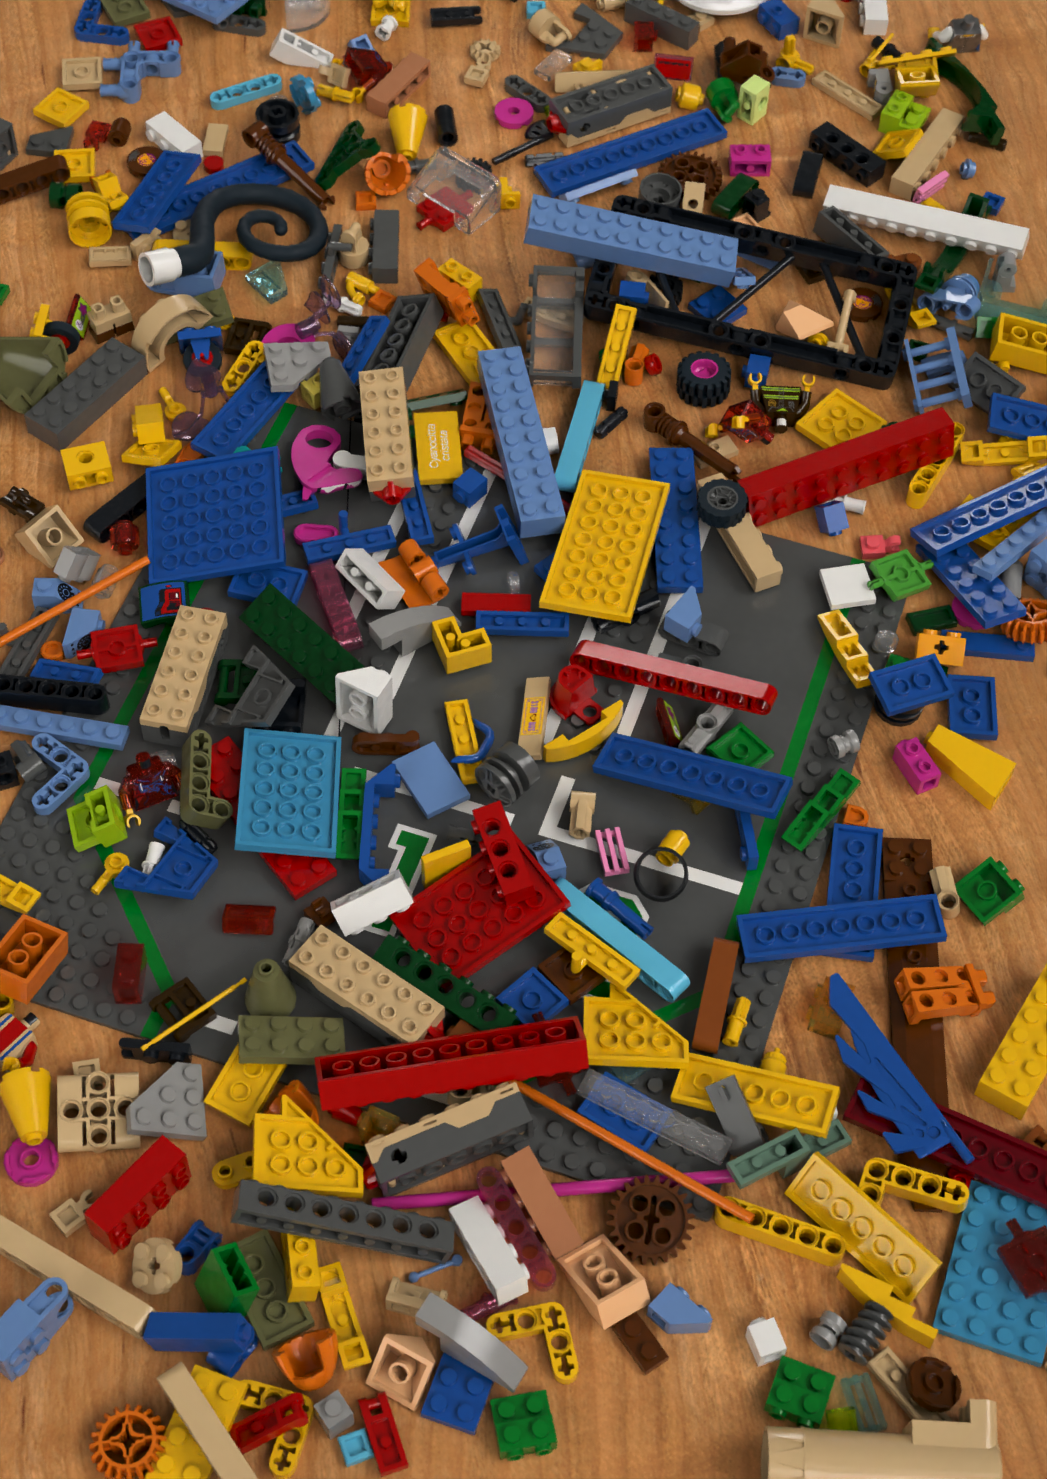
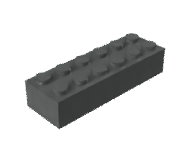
M435 293L397 297L388 316L390 323L362 371L403 367L406 390L408 391L444 314V310ZM358 378L355 387L360 394V385Z
M112 337L24 414L28 433L59 452L65 449L148 374L145 356Z

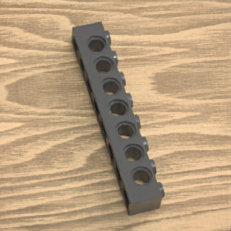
M241 1179L234 1192L231 1223L439 1264H446L454 1252L455 1222L446 1221L441 1217L431 1218L421 1216L416 1212L406 1213L393 1210L390 1207L367 1205L361 1201L352 1202L342 1200L336 1196L317 1195L307 1190L297 1191L287 1189L282 1185H267L256 1180Z

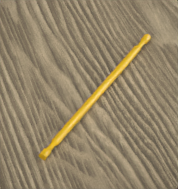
M244 977L238 983L230 986L153 1038L149 1043L141 1046V1050L145 1051L149 1046L160 1041L234 991L238 986L246 983L247 979Z

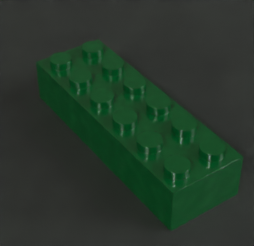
M271 583L239 617L240 620L335 705V676L338 673L365 668L362 663Z

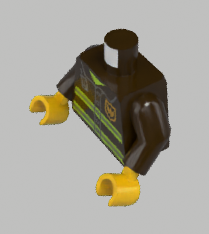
M760 372L757 374L758 381L755 382L752 380L751 373L747 381L752 386V390H750L752 410L760 418L769 419L763 420L765 426H774L775 432L785 433L788 430L787 427H794L796 420L801 419L808 411L812 395L810 388L815 384L814 375L811 383L805 382L806 374L803 376L802 385L804 390L802 391L801 387L760 385V389H758V384L762 380V374Z

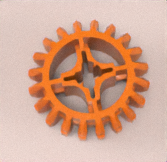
M1021 597L1019 601L1027 608L1026 616L1000 624L1002 633L1009 639L1013 638L1014 642L1021 641L1022 644L1031 643L1032 645L1033 643L1042 644L1043 641L1047 642V600L1043 601L1040 598L1032 599L1031 597L1024 599Z
M126 1404L125 1411L120 1412V1409L115 1406V1415L111 1417L108 1413H104L103 1416L106 1422H96L95 1424L100 1432H92L90 1435L91 1439L95 1441L89 1444L90 1451L94 1452L91 1460L93 1463H98L96 1469L99 1473L105 1471L104 1476L106 1479H111L114 1476L115 1479H124V1477L126 1479H133L135 1476H138V1479H144V1472H154L151 1465L152 1461L156 1463L159 1461V1456L156 1455V1452L165 1453V1447L161 1446L160 1442L166 1441V1436L164 1435L166 1426L160 1425L162 1420L159 1415L152 1417L153 1411L150 1408L143 1412L142 1405L138 1404L134 1411H132L130 1404ZM133 1424L145 1427L152 1435L145 1436L144 1433H136ZM122 1427L121 1432L117 1436L110 1437L118 1428ZM130 1433L131 1439L133 1440L134 1444L131 1443L132 1446L129 1447L128 1455L127 1449L125 1448L124 1444L127 1445L126 1441L129 1440ZM148 1451L143 1458L135 1462L138 1454ZM106 1452L122 1455L125 1464L112 1461L106 1455Z

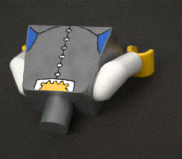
M967 14L964 18L951 20L949 25L941 32L939 27H929L928 39L930 37L934 38L936 41L941 42L944 47L951 46L952 49H957V53L979 52L981 40L988 38V31L984 23L979 24L977 17Z

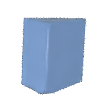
M367 34L356 37L347 44L349 50L352 53L355 52L359 58L375 52Z

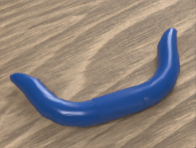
M474 718V726L486 736L478 752L472 755L454 757L451 762L472 764L485 758L495 739L494 731L491 727Z

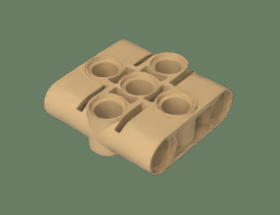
M94 1071L91 1074L57 1076L58 1153L82 1151L104 1153L107 1150L141 1148L140 1135L127 1134L126 1116L119 1113L121 1107L129 1106L139 1097V1072L105 1073L103 1071ZM111 1079H114L115 1096H111ZM82 1081H86V1097H85V1098H83V1083H82ZM96 1081H102L106 1084L104 1089L100 1091L93 1090L91 1086ZM96 1107H103L106 1110L102 1117L92 1115V1111ZM74 1108L79 1111V1114L72 1119L65 1117V1112L68 1109ZM112 1126H115L116 1144H112ZM83 1128H86V1146H83ZM103 1133L107 1139L103 1143L97 1144L92 1141L93 1136Z

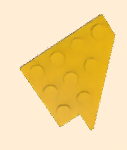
M610 982V997L584 996L583 1032L587 1041L589 1065L689 1069V1041L626 990L623 992Z
M282 1095L280 1115L254 1114L252 1180L272 1186L282 1185L287 1189L297 1191L307 1190L322 1196L362 1198L364 1193L363 1168L287 1095Z

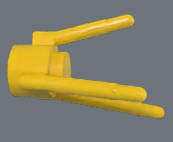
M891 33L877 50L873 49L867 59L859 66V71L864 77H868L869 69H878L876 57L889 43L894 33ZM890 65L884 68H888V70L896 67V65Z

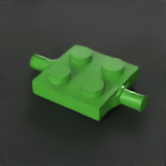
M908 549L872 561L869 568L877 579L868 581L867 586L868 588L870 587V590L883 587L891 600L895 602L928 590L932 583L926 576L925 570L932 569L934 564L931 562V559L921 563L913 558Z

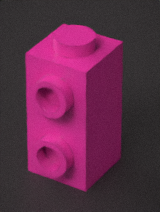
M918 738L900 741L895 746L892 759L915 793L919 795L938 787L942 773Z

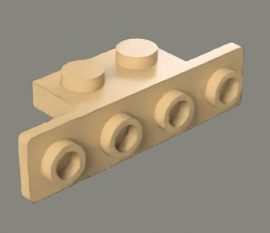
M632 70L555 72V92H571Z

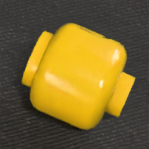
M684 82L681 86L677 87L674 100L679 108L695 111L699 105L702 106L705 94L702 93L699 85Z

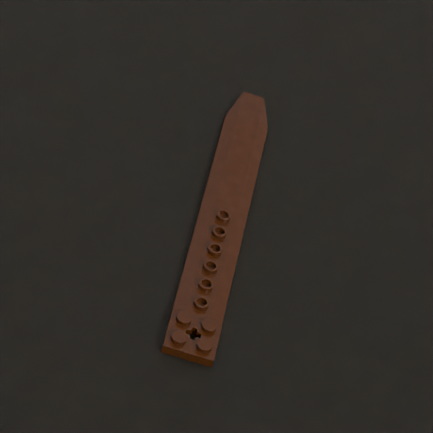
M883 837L881 860L884 899L934 894L929 871L933 870L931 839ZM904 858H908L912 860L910 866H907L906 863L901 860H903ZM938 942L886 948L892 1047L931 1100L949 1108L943 1017L924 1019L918 1024L909 1025L902 1006L904 1001H900L894 984L895 978L903 968L939 967ZM914 1151L898 1154L899 1164L949 1178L948 1172L951 1170V1167L926 1156L920 1159ZM904 1178L905 1184L908 1185L910 1181ZM926 1185L922 1188L926 1193L936 1192V1189L931 1185ZM943 1189L941 1192V1197H944L945 1190ZM911 1201L914 1212L942 1213L943 1211Z

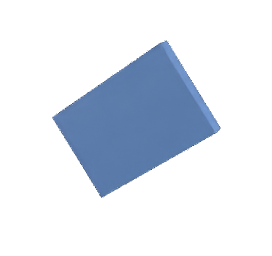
M431 742L392 761V764H396V773L401 774L402 782L427 819L470 799V793L435 742Z

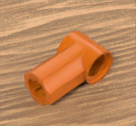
M637 343L632 346L629 357L625 361L624 382L629 386H638L643 381L644 358L650 353V349L645 344Z

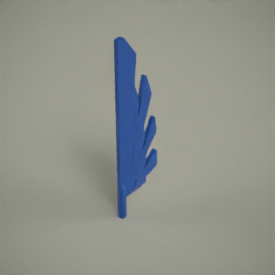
M839 973L831 975L829 1006L850 1029L856 1051L853 1050L839 1035H835V1041L842 1062L870 1083L880 1099L878 1101L863 1091L858 1090L857 1095L866 1111L894 1122L901 1134L883 1132L882 1134L894 1154L914 1151L918 1158L921 1159L951 1143L966 1165L973 1162L974 1156Z

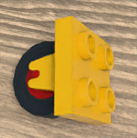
M41 303L39 312L35 311L33 324L36 325L31 327L29 337H59L65 345L67 355L72 354L77 350L80 342L79 332L68 323L49 320L50 305Z

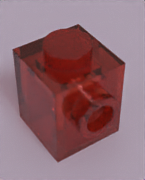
M635 21L633 52H653V42H657V30H654V22Z

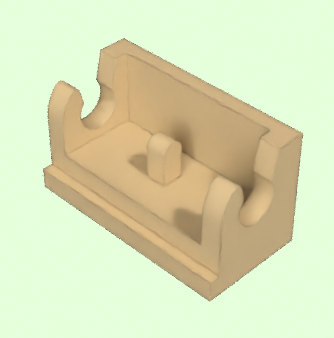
M393 1276L385 1299L386 1310L415 1317L430 1292L444 1301H447L448 1293L446 1290L438 1292L401 1282L398 1277Z

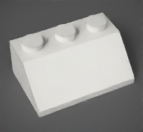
M372 666L338 673L335 676L337 718L367 733L381 734L393 717L392 676L386 671L378 670Z

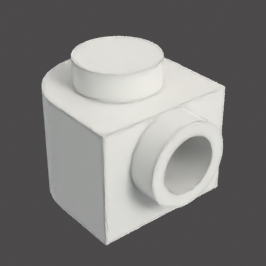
M555 427L543 428L549 455L559 453V442Z

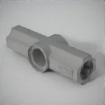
M712 703L705 713L698 716L696 724L678 745V749L700 754L707 744L715 740L716 733L732 715L734 708Z

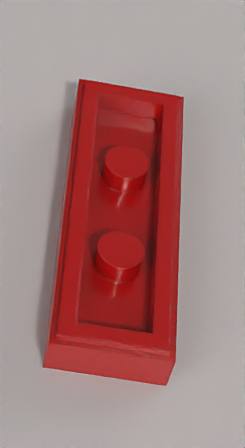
M462 592L461 616H476V610L531 612V594Z

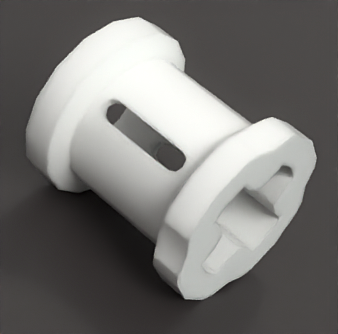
M385 15L382 18L381 25H378L374 31L377 38L382 41L389 40L391 32L395 31L398 27L397 20L391 15Z

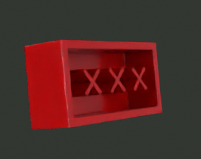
M162 1135L84 1212L91 1235L114 1255L120 1249H125L130 1244L132 1236L139 1229L143 1230L151 1222L152 1216L158 1210H163L171 1201V1197L178 1190H183L190 1182L192 1176L186 1154Z

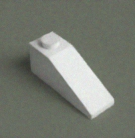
M281 28L272 43L269 56L287 65L319 68L320 64L331 66L334 54Z

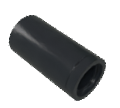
M440 105L434 111L438 141L444 147H451L458 141L454 110L449 105Z

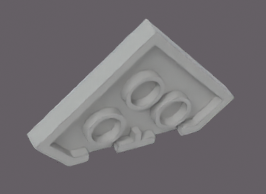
M328 341L263 343L271 392H293L298 388L300 382L303 380L307 381L315 375L323 360L331 357Z
M176 1062L134 1100L126 1109L127 1134L152 1137L164 1135L166 1138L203 1141L207 1137L201 1064Z

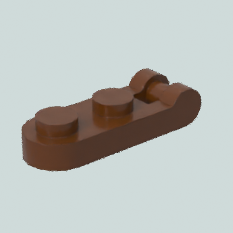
M410 730L406 734L360 732L352 738V750L361 755L404 756L420 748L419 733L414 730Z

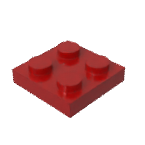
M170 16L133 25L134 32L144 51L167 50V43L172 40V45L174 40L178 41L180 46L183 45L182 37Z

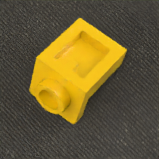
M587 57L574 63L573 71H602L603 61L601 59L592 61Z
M499 177L500 209H520V191H512V185H508V178Z

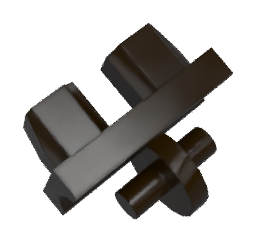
M13 486L6 496L0 498V505L7 508L13 515L22 517L27 523L45 509V504L30 496L28 490L24 488L18 489Z

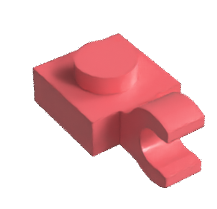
M883 535L860 536L859 543L862 559L883 558L887 552H899V545H901L900 536H890L886 540H883Z

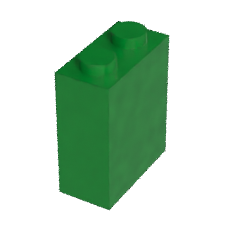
M237 1242L211 1249L194 1283L208 1313H241L244 1318L260 1290Z

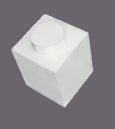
M764 1317L753 1320L747 1327L745 1337L757 1366L782 1358V1355L785 1356L787 1347L774 1317L767 1320Z

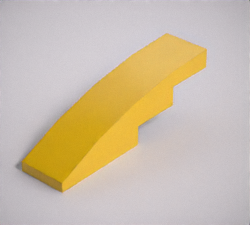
M839 609L817 615L818 621L836 658L856 689L872 685L868 676L870 672L875 670L868 662L867 652L858 642V633Z
M844 1263L841 1264L836 1278L861 1304L865 1305L867 1301L881 1304L893 1316V1320H888L892 1328L929 1349L931 1348L938 1329L912 1318L916 1308L891 1297L890 1294L894 1286Z

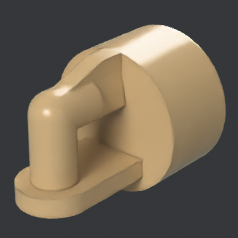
M546 8L535 12L529 21V32L543 43L557 47L563 41L572 39L570 31L561 24L560 19Z
M355 222L349 230L343 231L339 240L341 243H352V252L338 251L340 264L349 269L362 268L369 262V242L362 236L361 225Z

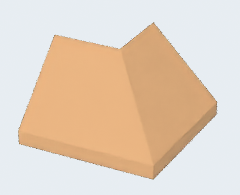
M789 300L775 328L778 332L794 339L802 340L834 326V322L799 303Z
M386 1334L365 1384L379 1392L385 1391L388 1397L415 1411L436 1361L422 1337Z

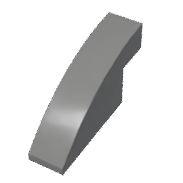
M429 605L400 610L368 624L369 635L381 650L393 645L403 657L433 641V621L454 616L459 627L461 622L448 607Z
M431 1292L415 1315L418 1326L440 1338L441 1351L511 1392H515L527 1372L528 1366L484 1327Z

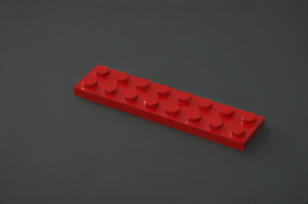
M227 736L212 745L210 793L213 797L227 800L231 804L233 813L230 818L236 825L242 752L233 740ZM257 852L295 901L337 876V870L327 858Z

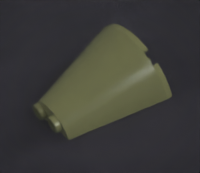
M0 337V399L9 408L21 414L27 413L67 377L68 372H65V362H68V355L62 340L59 337Z

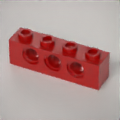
M499 800L472 810L474 820L470 822L474 834H480L482 841L478 842L482 855H488L490 862L486 863L491 878L494 876L497 878L498 883L494 886L499 899L504 898L506 905L509 906L536 896L533 883L501 801ZM493 830H497V831H498V833H496V834H494V835H489V834H488L489 832H491V831H493ZM501 851L507 852L503 856H496ZM507 873H515L510 878L504 877Z

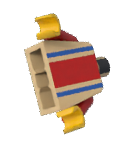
M11 1013L0 1016L1 1071L8 1073L15 1069L31 1067L33 1065L38 1043L32 1031L41 1024L33 1013H28L21 1021Z

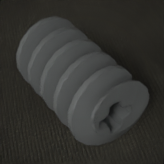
M867 1301L864 1309L860 1310L858 1317L852 1321V1326L846 1329V1335L840 1337L838 1343L839 1350L851 1361L866 1366L867 1360L863 1355L872 1357L874 1353L870 1347L878 1349L880 1344L877 1339L885 1340L886 1335L883 1330L887 1332L892 1330V1326L888 1322V1320H893L892 1314L881 1304Z

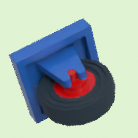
M206 326L198 330L185 328L182 331H177L180 352L184 354L183 362L190 375L199 379H207L218 373L222 365L220 351L224 350L221 327Z

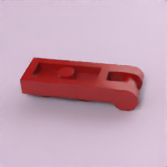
M386 1392L377 1393V1397L368 1400L366 1397L358 1399L359 1409L381 1477L409 1468ZM381 1408L382 1413L374 1416L371 1415L370 1411Z
M292 1393L232 1425L230 1429L231 1438L242 1455L293 1428L303 1427L308 1424L307 1412L303 1410L305 1402L302 1393ZM291 1410L292 1414L286 1416L285 1412Z

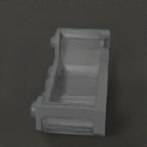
M534 265L533 274H529V287H533L532 304H528V317H532V322H527V335H531V340H526V353H530V358H526L525 365L531 387L533 385L570 386L575 389H581L585 267Z

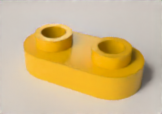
M247 1151L216 1163L212 1169L214 1184L218 1188L226 1190L238 1186L241 1179L252 1180V1166H248L247 1162L252 1160L253 1151ZM223 1170L230 1171L228 1175H221Z

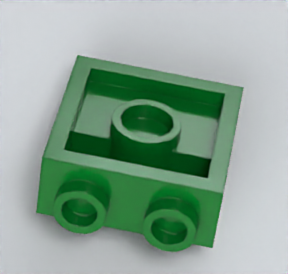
M991 856L955 884L959 898L984 927L1002 912L1006 914L1025 899L1023 894L1025 889L1016 878L1011 880L1006 874L1009 872L1006 866L1000 860L995 862Z
M782 1355L764 1411L769 1412V1415L774 1419L792 1421L796 1423L797 1427L803 1426L819 1429L836 1375Z
M546 1390L490 1400L500 1459L507 1458L508 1461H516L524 1458V1455L535 1453L537 1456H544L557 1449V1437Z

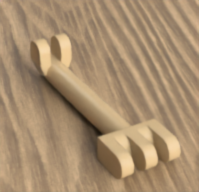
M852 289L844 291L842 299L844 303L835 342L828 341L827 347L838 349V351L848 353L849 345L843 344L852 303H855L857 293Z

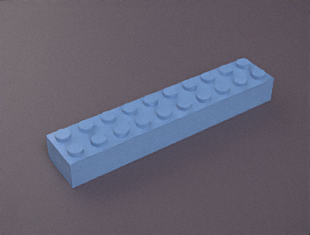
M533 194L528 209L523 243L729 288L736 272L739 239Z
M521 346L478 351L477 371L519 537L528 538L562 533L566 514Z

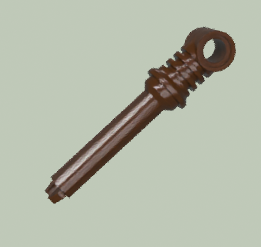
M258 120L242 131V138L247 146L256 148L261 152L268 164L278 165L318 204L319 209L327 210L325 204L329 201L333 205L335 204V197L333 195L330 197L287 155L286 145L279 143L270 135V131L264 122Z
M651 402L644 407V427L647 431L659 433L667 439V443L671 446L681 445L684 448H692L695 456L718 472H722L725 477L730 480L733 479L735 483L737 480H740L737 474L739 475L742 471L738 465L691 434L687 423L678 421L666 413L663 404Z

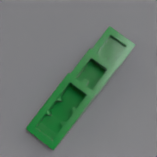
M342 768L336 859L359 860L367 769Z
M840 768L828 784H824L814 799L808 801L781 836V839L802 852L845 805L860 786V780Z

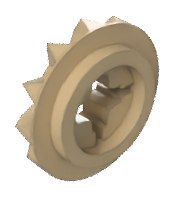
M481 38L480 41H474L473 45H470V55L475 60L480 57L482 62H488V60L494 61L500 56V45H497L496 41H490L489 38L487 40Z

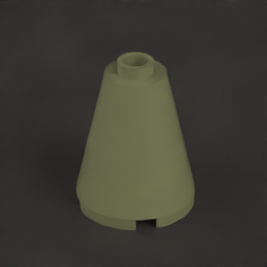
M262 959L253 968L245 993V1005L250 1015L289 1016L295 1008L296 990L277 962L272 959Z

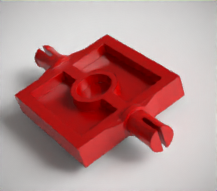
M445 187L416 205V212L422 215L424 219L417 222L418 229L423 230L427 226L432 225L445 232L474 213V207L466 202L473 198V193L468 190L462 195H457L448 187Z
M137 624L90 632L92 640L90 648L76 650L78 660L92 658L96 668H101L103 674L144 667V648L158 647L156 637L142 639Z

